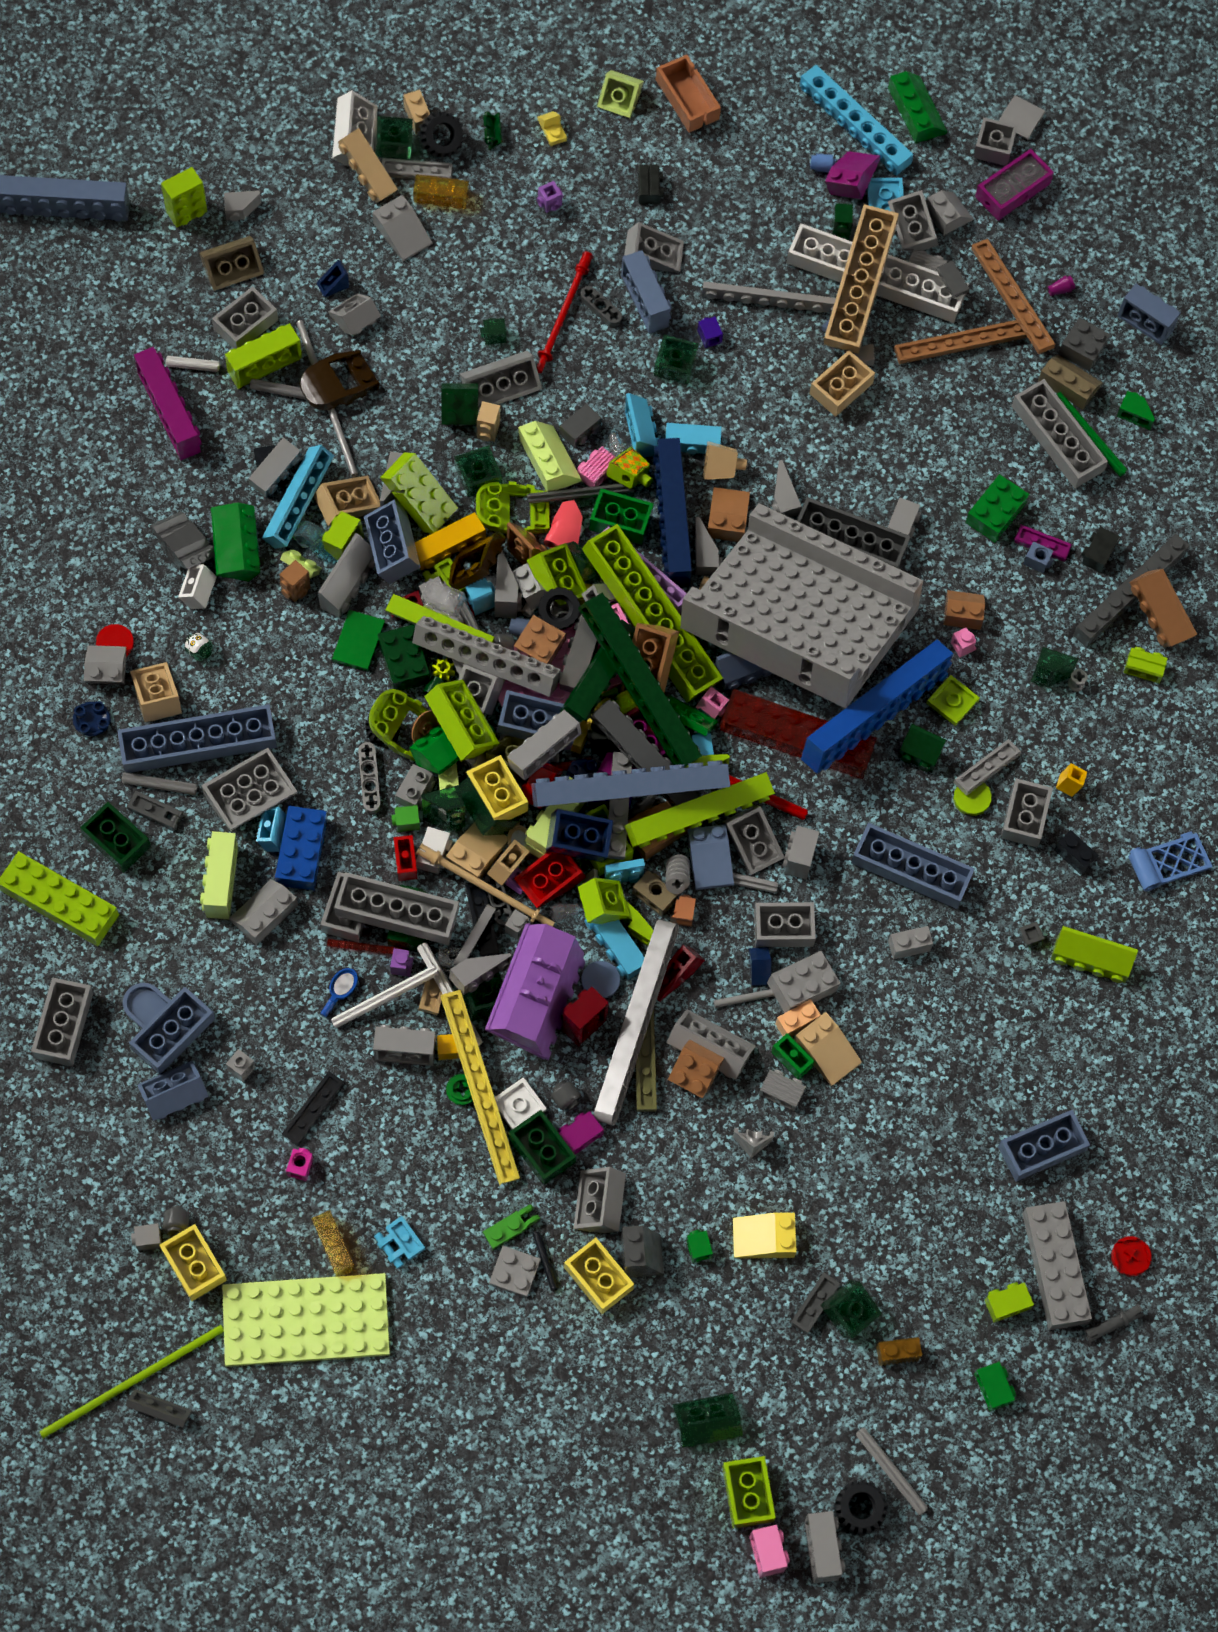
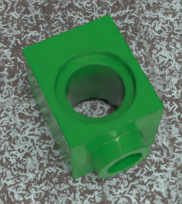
M694 1230L690 1232V1235H687L686 1242L692 1263L711 1259L713 1252L707 1231Z

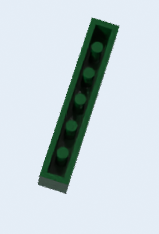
M621 619L620 622L629 632L630 638L633 641L635 628ZM602 647L599 648L560 712L565 710L579 723L587 721L593 713L591 709L599 704L602 699L600 695L602 692H606L611 685L610 679L618 674Z

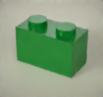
M788 1033L772 1047L771 1053L796 1079L800 1080L813 1068L815 1061Z
M1000 1362L975 1371V1378L989 1412L1010 1405L1015 1401V1390L1012 1385L1009 1386L1006 1379L1008 1378L1007 1370L1004 1366H1001Z

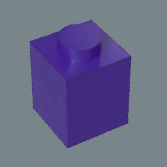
M715 316L704 318L698 322L697 331L705 348L722 343L723 333Z

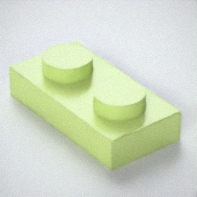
M296 550L284 552L280 560L288 565L295 560L298 561L309 571L310 578L319 575L322 569L314 561L302 557L301 553Z

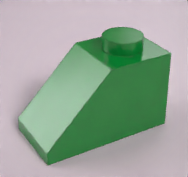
M1127 391L1117 417L1151 430L1155 418L1145 398L1136 392Z

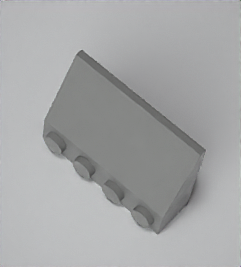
M269 748L264 749L201 785L204 796L230 831L298 793Z

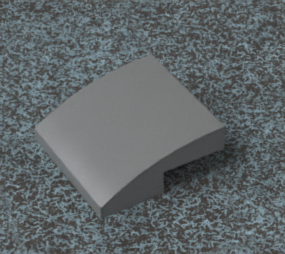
M1015 95L999 121L1017 125L1016 135L1029 140L1046 111Z

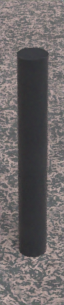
M538 1231L532 1235L550 1289L555 1291L559 1287L541 1233Z

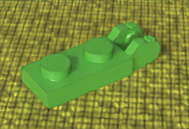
M532 1204L522 1208L519 1212H514L483 1231V1235L493 1250L523 1233L528 1227L540 1220L538 1215L532 1216L525 1223L521 1217L534 1209Z

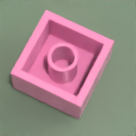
M777 1525L752 1530L749 1538L759 1577L783 1573L790 1561L787 1550L783 1551L782 1542H784L782 1530H778Z

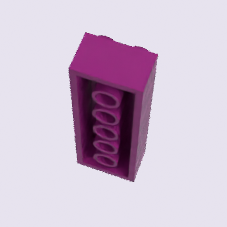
M153 346L134 354L137 373L180 461L201 453L200 445H202L199 437L200 432L197 426H194L192 423L191 413L185 409L186 405L183 397L177 393L178 388L175 381H171L168 367H164L161 353H157Z

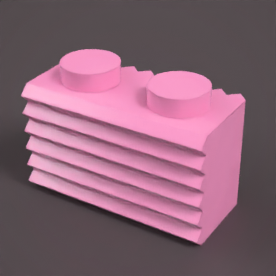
M601 447L599 450L595 449L590 454V459L586 463L583 461L577 468L582 482L588 487L600 486L608 477L606 473L609 462L616 458L604 447Z

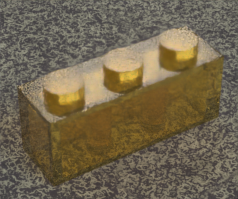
M416 174L413 202L432 204L439 207L448 206L455 209H466L469 181Z
M326 1211L311 1218L335 1277L354 1271L353 1261L331 1211Z

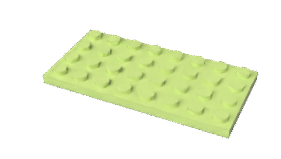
M385 1273L222 1284L225 1367L390 1355Z

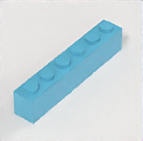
M322 445L308 448L262 536V539L275 549L288 546L334 457Z

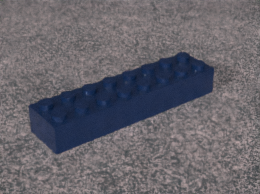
M680 438L658 439L657 446H654L653 465L655 466L654 478L655 482H657L656 498H658L657 513L660 518L659 532L661 531L660 547L663 553L661 554L662 565H664L663 573L680 588L690 587L692 570Z

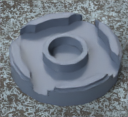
M595 961L584 969L581 977L582 987L587 990L593 987L603 998H610L618 991L620 974L611 963Z

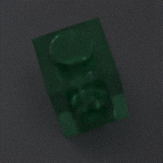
M505 318L483 320V327H480V336L484 338L485 345L507 343Z

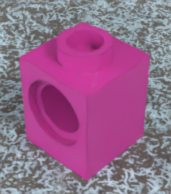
M293 1148L286 1169L287 1176L307 1181L313 1162V1154L305 1148H299L298 1150ZM299 1159L306 1161L302 1167L296 1166L295 1163Z

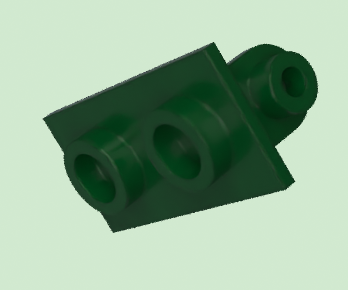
M485 112L483 121L484 126L487 128L484 129V142L488 145V150H491L502 143L500 113L492 115L491 112Z

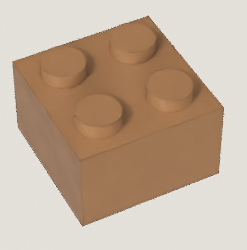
M533 615L516 641L514 650L543 663L551 664L566 641V633Z
M689 1040L684 1045L668 1080L703 1098L709 1091L724 1057Z

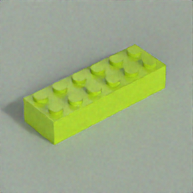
M19 851L0 877V891L97 947L119 916L117 907Z

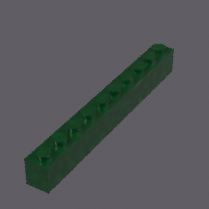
M602 592L578 607L580 613L672 764H684V767H686L689 763L702 757L699 747L693 742L688 729L682 724L679 714L673 709L668 696L662 691L659 681L654 678L649 665L640 655L639 648L634 645L629 632L620 622V617L612 609L609 599Z

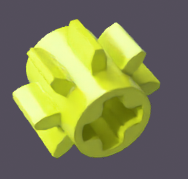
M447 658L441 661L437 659V664L432 665L433 676L449 682L450 675L455 676V671L452 670L454 663L449 664Z

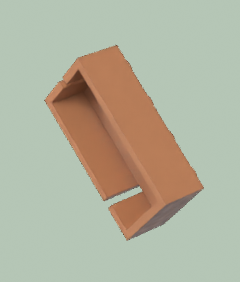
M688 55L656 68V81L689 133L703 127V123L708 125L720 119L721 107L697 69H695Z

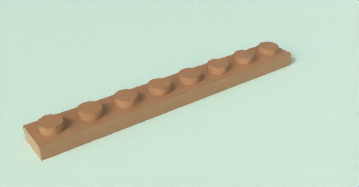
M986 239L972 244L971 250L1037 353L1041 354L1054 349V341L989 240Z
M1017 320L898 344L894 346V351L898 363L902 364L1027 338Z

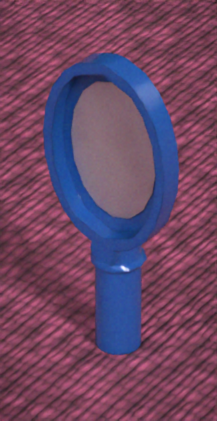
M342 969L332 978L329 986L331 998L320 1012V1015L324 1018H327L338 1000L350 996L357 987L358 976L353 969Z

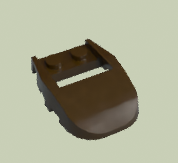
M361 350L330 355L307 368L300 380V389L311 406L319 410L335 409L337 405L345 404V406L350 405L354 400L367 396L369 390L373 388L378 390L380 385L379 380L375 378L363 358ZM344 362L357 387L345 391L330 363Z
M500 531L465 548L457 555L451 565L449 585L455 592L489 575L490 572L488 570L491 566L495 565L497 561L495 556L502 552L503 548L501 546L506 540V537ZM479 553L482 556L481 562H476L465 571V562L471 563L477 558Z

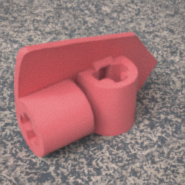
M575 500L562 502L552 521V527L543 541L550 549L567 543L571 555L574 557L577 554L583 519Z

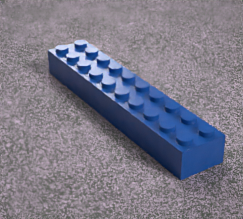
M935 640L808 736L801 760L816 774L822 770H827L832 762L836 759L840 760L845 755V752L849 749L853 750L858 745V742L862 739L866 740L871 735V732L875 729L879 730L887 720H892L900 710L904 711L913 700L917 701L926 690L930 691L935 686V683L943 681L948 675L947 671L952 664L951 659L954 653L939 640Z

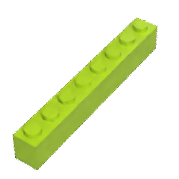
M765 772L730 785V787L722 788L625 825V829L632 847L639 845V848L651 845L650 841L653 839L659 842L667 839V834L673 832L675 836L685 832V827L690 826L693 829L701 826V821L708 820L709 823L719 819L718 815L724 813L725 816L736 813L735 809L738 807H742V810L752 807V802L758 800L759 804L770 800L769 796L775 793L768 774Z

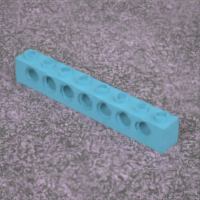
M815 65L801 76L800 87L802 91L809 94L816 104L823 107L825 112L836 119L837 123L844 127L853 138H856L865 149H868L873 155H879L881 157L880 161L888 171L893 172L897 176L911 165L913 153L820 67Z

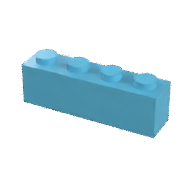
M585 917L584 922L589 930L593 929L599 945H604L608 958L611 961L614 960L617 964L616 968L622 977L625 976L627 980L638 975L645 957L620 921L594 924L587 923Z

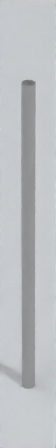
M299 320L296 324L312 366L318 361L304 322ZM330 409L328 413L351 477H356L358 472L335 409Z

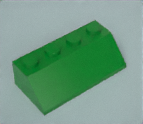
M908 71L890 76L888 89L915 144L947 134L948 131L921 77Z
M232 503L212 507L211 518L217 576L247 582L251 581L260 573L254 506Z
M440 724L432 728L428 734L418 739L409 747L417 766L439 775L460 760ZM489 724L493 733H495L494 728Z

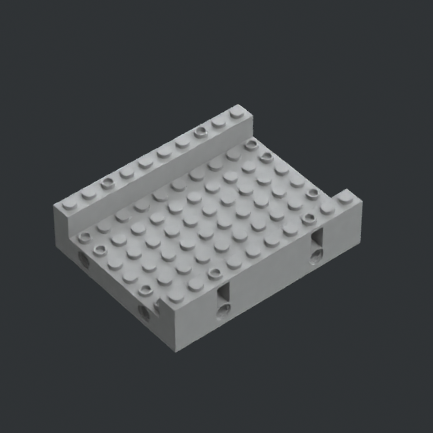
M758 503L749 515L747 532L701 590L692 586L684 596L680 628L846 709L918 611L923 580Z

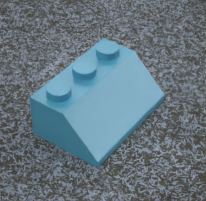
M627 393L625 415L633 449L643 458L652 457L654 455V446H657V440L659 439L655 437V421L652 422L651 420L653 416L652 406H648L647 399Z

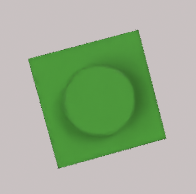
M418 805L395 808V814L391 816L392 825L397 826V832L420 830Z

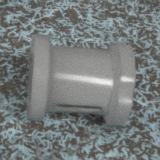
M1075 669L1068 680V687L1075 692L1081 691L1087 681V673L1082 669Z

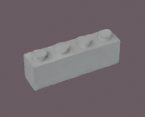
M565 710L556 714L549 723L540 727L533 736L527 738L521 746L510 752L507 756L509 767L523 780H526L582 734L580 723Z

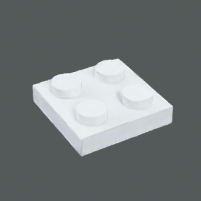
M524 1077L495 1097L499 1113L511 1129H514L539 1110H542L543 1113L547 1111L545 1105Z

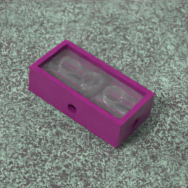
M1029 149L980 183L975 197L999 221L1049 186L1054 172L1032 149Z

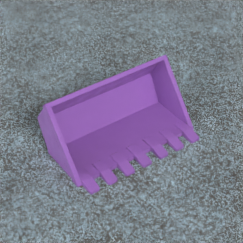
M525 924L485 1031L544 1060H549L551 1055L550 1044L555 1045L557 1040L556 1028L560 1030L563 1024L560 1017L567 1006V999H572L573 983L578 984L580 978L578 970L579 968L583 970L585 965L584 952L575 936L547 924Z

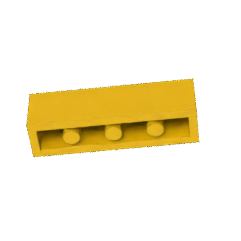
M475 512L415 542L421 571L432 568L437 562L451 557L453 554L461 552L465 548L486 538V529Z

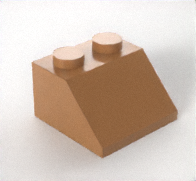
M947 590L943 625L980 630L984 620V595Z

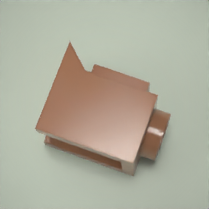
M681 895L679 900L676 899L674 915L671 916L670 922L691 927L696 899L689 895Z

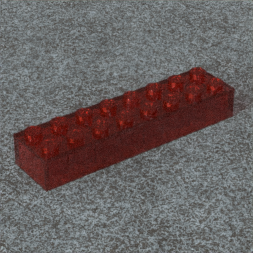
M733 689L721 721L720 731L801 758L807 737L828 721ZM869 736L866 740L862 739L853 750L849 749L845 752V755L840 760L836 759L832 762L829 768L863 779L877 738Z

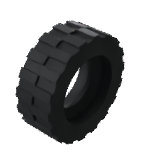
M560 587L552 588L544 593L540 599L539 615L543 621L559 630H565L568 627L570 628L578 619L580 603L577 596L571 590ZM555 600H564L568 604L569 611L565 617L556 618L551 614L550 606Z

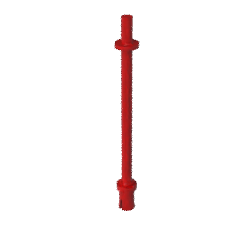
M584 251L579 264H576L575 271L577 273L544 350H540L537 353L540 360L536 368L540 374L543 372L546 362L553 360V356L550 354L582 277L589 272V265L594 257L590 252Z

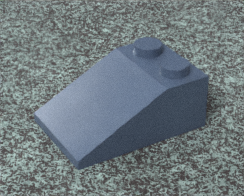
M726 825L687 829V845L695 889L733 886L734 879Z

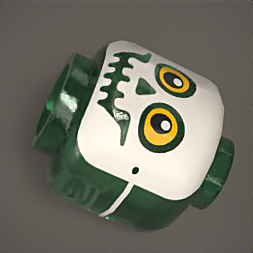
M195 633L186 638L185 651L192 658L202 661L210 657L213 645L203 634Z

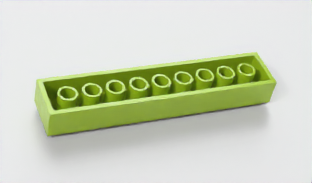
M616 524L588 540L582 548L583 552L635 628L637 623L664 626L679 631L669 678L685 701L688 703L708 691L711 686L715 687L723 677L695 636L680 628V614L619 525Z

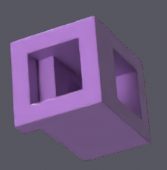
M393 949L390 965L391 974L411 976L414 958L410 957L408 950Z

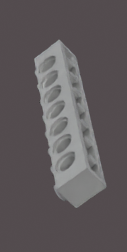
M423 616L415 625L412 643L549 697L557 688L561 669L551 664L543 663L533 657L520 654L518 651L510 650L500 644L492 643L482 637L456 629L449 624L438 622L431 617Z

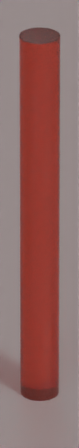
M334 939L327 940V947L393 955L394 948L405 950V948Z

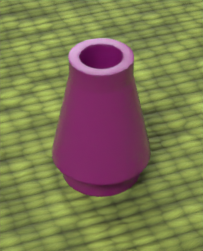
M1065 275L1048 286L1047 289L1050 296L1069 293L1075 289V283L1071 276Z

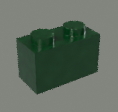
M835 203L831 234L849 240L853 223V204Z

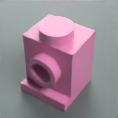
M967 627L953 633L950 643L960 658L976 650L975 636L972 632L968 631Z
M711 686L695 708H701L715 719L717 716L722 717L728 708L725 705L729 699Z

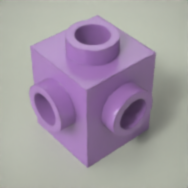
M554 181L538 188L537 203L540 208H544L546 213L555 211L562 206L563 193Z

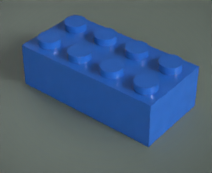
M288 806L275 874L276 882L285 887L315 891L328 820L327 811Z

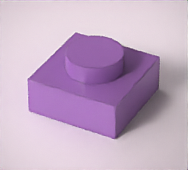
M516 868L505 884L521 895L523 890L514 878L522 870Z

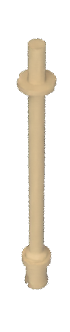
M423 843L420 845V849L417 850L416 854L430 861L431 865L439 864L530 916L532 918L530 923L533 924L534 920L553 927L555 922L540 914L541 908H537L536 911L444 859L440 851L436 852Z

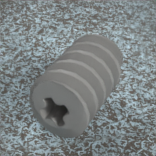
M673 855L666 862L665 886L669 892L681 894L690 885V860L684 855Z

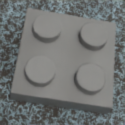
M502 1246L489 1285L527 1298L541 1259Z

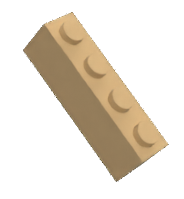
M359 128L338 141L339 150L343 155L347 156L350 167L359 175L360 183L368 189V195L371 200H375L378 203L398 190Z

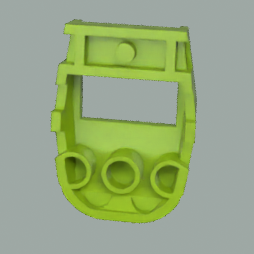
M509 481L508 484H500L499 482L484 484L479 488L476 495L477 517L487 529L507 534V524L510 522V496L527 497L529 493L546 492V490H537L534 485L527 484L524 486ZM549 502L530 504V526L524 529L532 534L547 533L550 528Z
M386 690L378 696L370 710V728L395 753L415 761L411 751H406L392 741L409 710L418 717L428 710L422 706V702L408 697L406 693L400 690Z

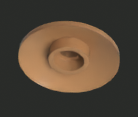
M432 710L425 711L414 722L412 727V740L414 743L428 734L432 728L439 725Z

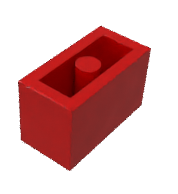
M413 835L393 837L398 881L418 879Z

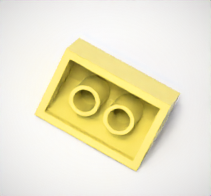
M501 755L466 771L494 820H511L528 811V800Z

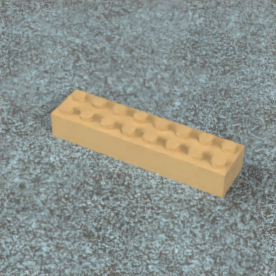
M863 205L825 333L824 345L846 351L850 350L853 353L859 354L897 226L899 213Z

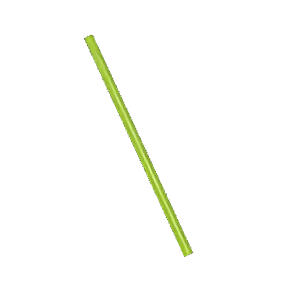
M221 1325L217 1326L39 1431L42 1438L44 1439L224 1332Z

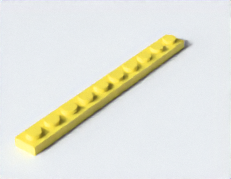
M461 990L442 994L440 997L499 1185L520 1179Z

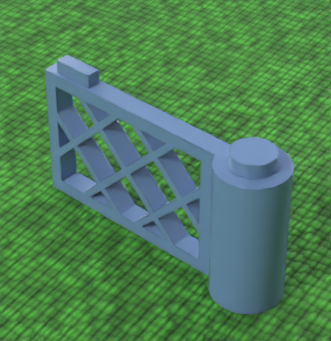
M1192 831L1181 834L1180 839L1149 849L1137 847L1131 850V854L1128 856L1144 891L1153 890L1160 885L1209 870L1213 867L1197 833L1193 834ZM1194 840L1197 846L1195 851L1185 847L1188 841ZM1174 846L1181 849L1179 856L1168 852L1170 847ZM1183 851L1193 855L1191 862L1181 858ZM1159 852L1163 854L1162 861L1154 859L1152 853ZM1166 856L1176 860L1174 868L1164 863ZM1195 857L1203 859L1205 865L1200 867L1194 864ZM1179 862L1189 866L1186 872L1176 869ZM1162 867L1172 872L1170 877L1163 878L1160 872Z

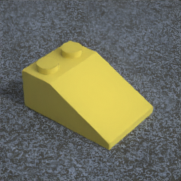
M768 1213L733 1218L734 1258H794L796 1254L795 1213Z

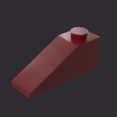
M682 945L670 959L657 997L659 1002L691 977L705 961L692 947Z

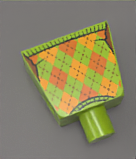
M632 447L609 462L606 476L628 488H634L639 483L649 487L653 481V478L648 475L649 462Z

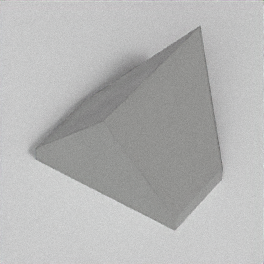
M735 1128L733 1132V1138L750 1158L770 1144L774 1138V1132H770L769 1136L762 1135V1131L754 1132L749 1129L746 1130V1133H739V1128Z

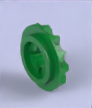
M465 1074L453 1076L446 1086V1094L449 1100L456 1105L464 1106L473 1102ZM460 1083H462L464 1089H468L465 1091L464 1097H462L460 1092L456 1091L459 1090Z

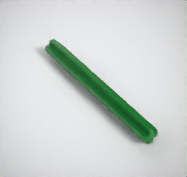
M1058 392L1056 395L1104 455L1108 464L1118 476H1123L1127 472L1124 464L1063 393Z

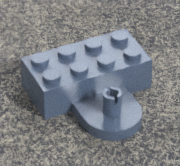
M138 983L130 987L123 997V1008L126 1015L142 1029L129 1042L131 1050L159 1075L215 1020L214 1012L186 987L170 1000L154 985Z

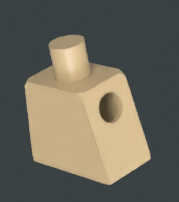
M708 441L703 477L707 480L734 478L736 469L746 470L747 459L737 458L738 452L734 448Z

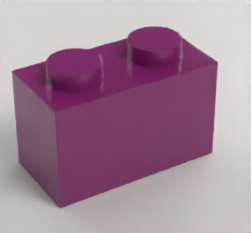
M590 1111L586 1114H579L574 1119L575 1122L571 1125L566 1124L558 1130L560 1136L575 1155L603 1136L604 1129Z

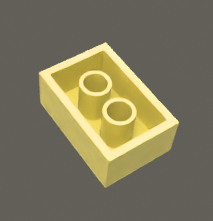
M195 1224L160 1244L163 1254L191 1302L227 1281L223 1270Z
M594 1238L564 1262L565 1270L601 1314L605 1313L634 1289L632 1280L597 1238Z

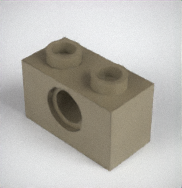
M649 871L633 886L632 894L661 917L676 902L678 895L669 892L662 879L656 873L652 874ZM659 890L661 894L654 895L651 891Z

